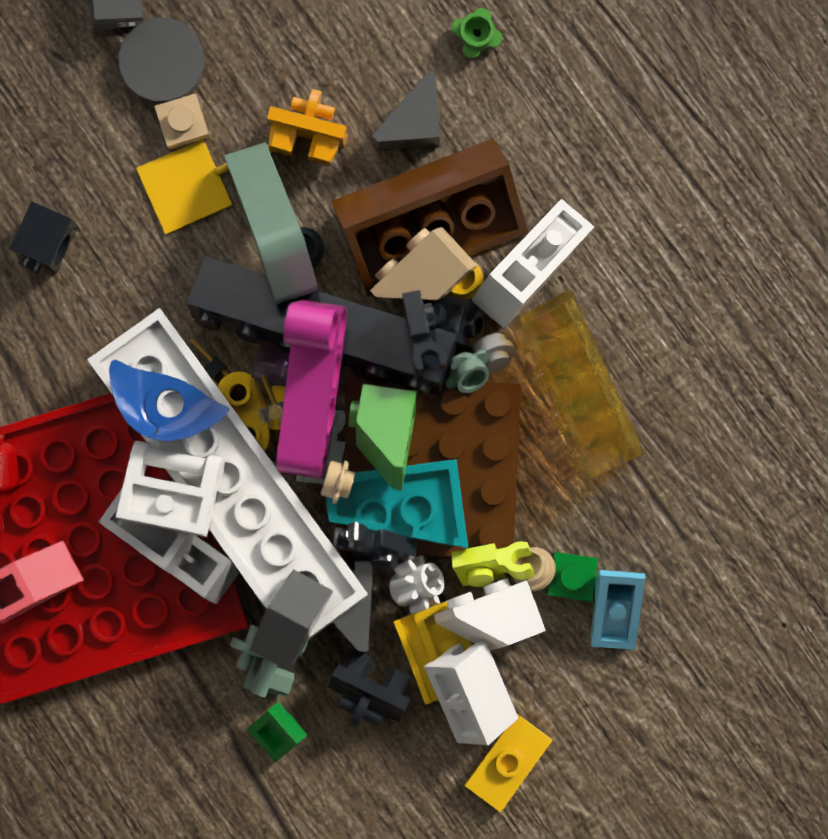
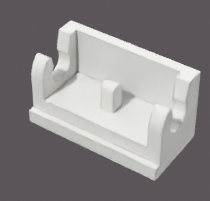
M476 642L467 648L465 652L462 645L457 644L448 649L434 662H429L424 666L457 743L489 745L519 719L486 642Z

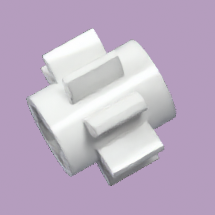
M421 555L398 564L394 569L396 575L391 578L389 584L391 596L398 605H409L410 613L415 614L440 604L437 595L441 594L444 589V577L435 564H425L424 558Z

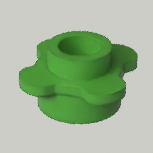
M478 8L464 19H456L452 25V33L460 38L463 44V54L468 58H476L479 56L480 51L488 47L496 48L501 44L502 34L500 31L495 30L491 13L485 8ZM479 30L481 32V35L479 37H475L473 35V31Z

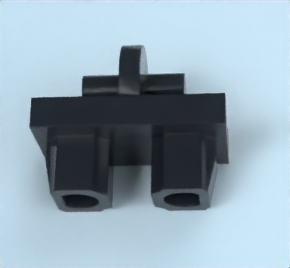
M353 650L342 666L337 665L327 687L343 695L338 708L353 714L348 727L356 730L361 719L378 726L383 715L399 722L410 702L407 695L412 677L397 669L390 668L383 685L366 678L374 660L358 650Z

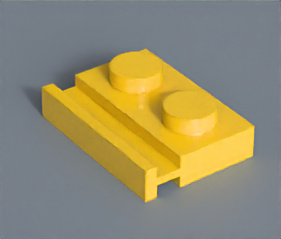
M446 601L429 607L427 610L394 621L425 705L438 700V697L424 666L429 662H434L448 649L457 644L462 645L464 652L472 646L469 640L436 624L433 615L449 609Z

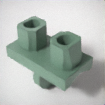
M251 625L245 640L233 637L230 646L241 650L235 667L248 671L242 687L264 698L267 693L287 696L294 681V673L277 667V664L250 650L259 627ZM309 639L306 641L301 653L299 654L300 657L304 653Z

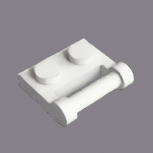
M135 441L116 517L119 520L207 537L218 485L224 472V457L209 455L208 459L151 448V443ZM149 465L200 475L203 478L201 487L144 477V472Z

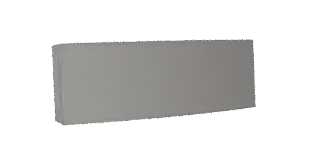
M121 489L99 523L163 570L178 578L199 595L218 604L240 572L232 560L197 535L119 520L116 517L121 497Z

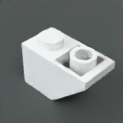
M508 578L484 586L483 589L486 595L474 599L472 593L469 592L447 600L446 603L449 609L433 615L436 624L474 644L476 642H486L490 651L546 631L527 580L511 586Z

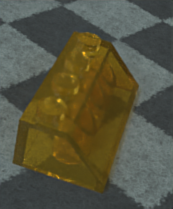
M571 289L519 316L517 320L519 329L513 331L515 339L523 355L531 353L537 369L531 371L533 379L541 395L549 393L555 407L549 411L551 419L559 435L567 433L573 447L567 453L577 475L585 473L587 480H591L644 455L645 452Z

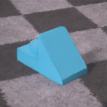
M605 570L598 572L594 584L595 605L590 635L591 647L635 650L646 579L645 573Z

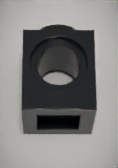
M31 201L9 249L20 257L18 264L41 275L45 268L57 273L78 225L71 218Z

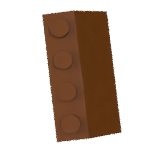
M494 138L331 201L367 296L373 294L370 290L379 282L375 276L377 272L393 258L400 262L411 252L406 245L424 228L431 232L434 229L443 227L468 256L529 233L509 163Z

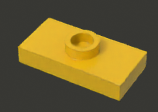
M517 714L519 719L500 734L464 784L465 787L499 812L504 809L553 741L519 714Z

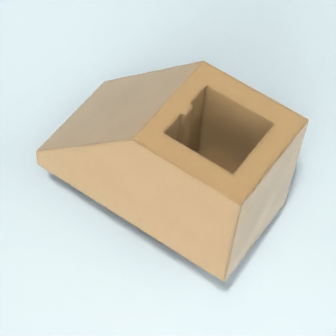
M443 227L434 229L431 232L424 228L406 245L411 252L400 262L393 258L377 272L375 276L379 282L370 291L375 297L402 298V293L420 290L422 299L438 300L446 296L478 265Z

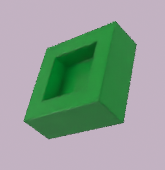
M553 552L555 575L549 583L547 595L592 602L598 558Z
M279 702L275 703L246 729L275 763L307 736L294 717Z

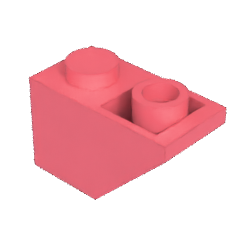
M64 541L14 561L0 569V623H6L84 581Z

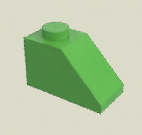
M363 384L360 401H352L349 427L356 428V446L393 490L402 491L415 420L416 391Z

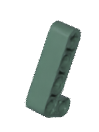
M266 142L224 155L276 305L319 291L300 226Z

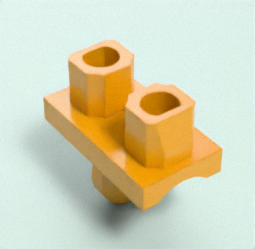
M313 89L309 101L296 97L292 99L290 109L303 112L305 115L270 106L267 116L270 127L269 148L273 152L292 155L297 136L312 139L308 160L331 166L339 147L345 148L348 134H346L347 126L317 118L318 116L333 120L335 108L320 104L322 91Z

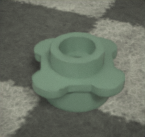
M479 350L475 354L465 352L453 357L449 362L450 373L444 379L446 387L449 389L457 387L463 393H471L480 389L489 378V370L485 366V363L489 360L488 353L485 350Z

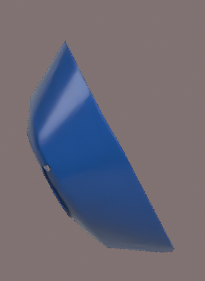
M112 360L109 365L111 390L119 411L133 429L151 439L174 441L189 438L221 421L229 411V407L215 402L196 387L178 378L136 369L118 360ZM164 390H176L183 397V409L175 417H164L156 409V398Z

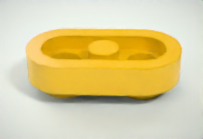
M232 372L220 381L218 389L245 426L255 431V439L265 452L269 447L271 434L270 430L267 429L269 424L265 407L262 408L251 383V379L254 377L245 372ZM235 386H244L247 391L246 397L241 401H234L231 398V390Z

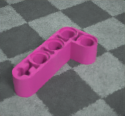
M299 300L291 303L287 310L284 325V343L291 345L277 453V471L280 473L323 479L325 476L330 452L347 311L344 306Z

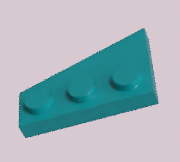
M457 459L406 466L402 491L393 490L377 470L355 473L348 499L339 496L337 503L333 504V499L326 497L329 522L348 526L350 522H357L367 526L368 530L377 531L385 529L410 538L468 548Z

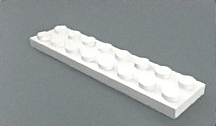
M160 308L87 359L112 395L109 365L112 360H118L136 369L165 374L183 380L196 387L215 402L229 407L228 413L221 421L189 438L161 441L144 435L142 437L146 442L151 443V448L206 459H208L209 455L224 457V472L218 485L209 530L266 609L293 569L333 590L308 639L368 596V593L280 472L277 471L272 461ZM164 390L156 398V409L164 417H175L183 409V397L176 390ZM166 469L176 483L201 487L203 476Z

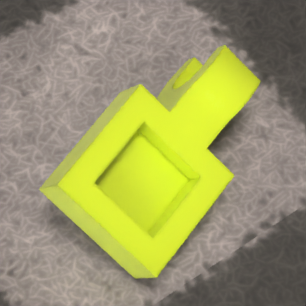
M516 542L501 549H497L493 543L451 552L453 569L463 586H487L494 580L506 578L505 572L519 580L529 579L534 576V570L530 563L516 564L520 557L532 555L527 542Z

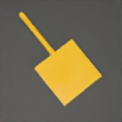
M203 139L136 168L165 235L233 205L220 178V175L229 172L227 164L215 166Z

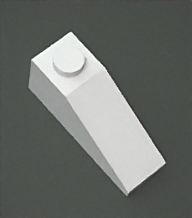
M561 199L489 274L471 301L505 329L586 238L594 226Z

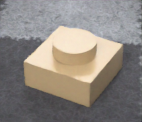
M196 93L155 106L169 150L194 143L201 139L210 138Z

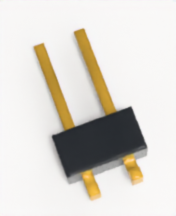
M191 339L190 342L210 361L204 369L218 387L219 384L214 379L220 373L224 376L228 375L224 371L227 366L217 356L212 359Z

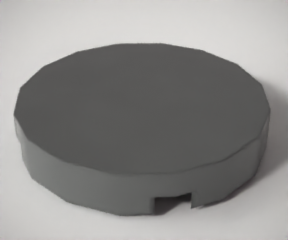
M169 17L150 18L137 24L124 37L119 50V70L127 87L140 99L162 104L189 96L200 85L205 69V52L197 34L185 23Z

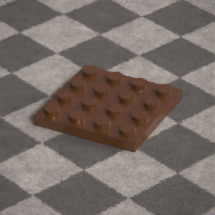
M346 376L344 401L346 420L343 427L342 440L346 444L342 456V464H344L345 460L349 462L348 471L357 473L376 470L356 446V428L349 427L352 401H360L363 384L405 390L403 388L404 384L388 379L386 383H378L365 377ZM486 382L480 389L471 393H463L457 387L449 389L444 384L440 396L429 393L428 396L416 395L415 420L407 466L457 459L468 548L494 543L497 549H501L514 543L521 384ZM338 524V528L348 531V525ZM411 538L417 540L416 556L452 557L451 552L468 549ZM337 548V552L354 553V551Z

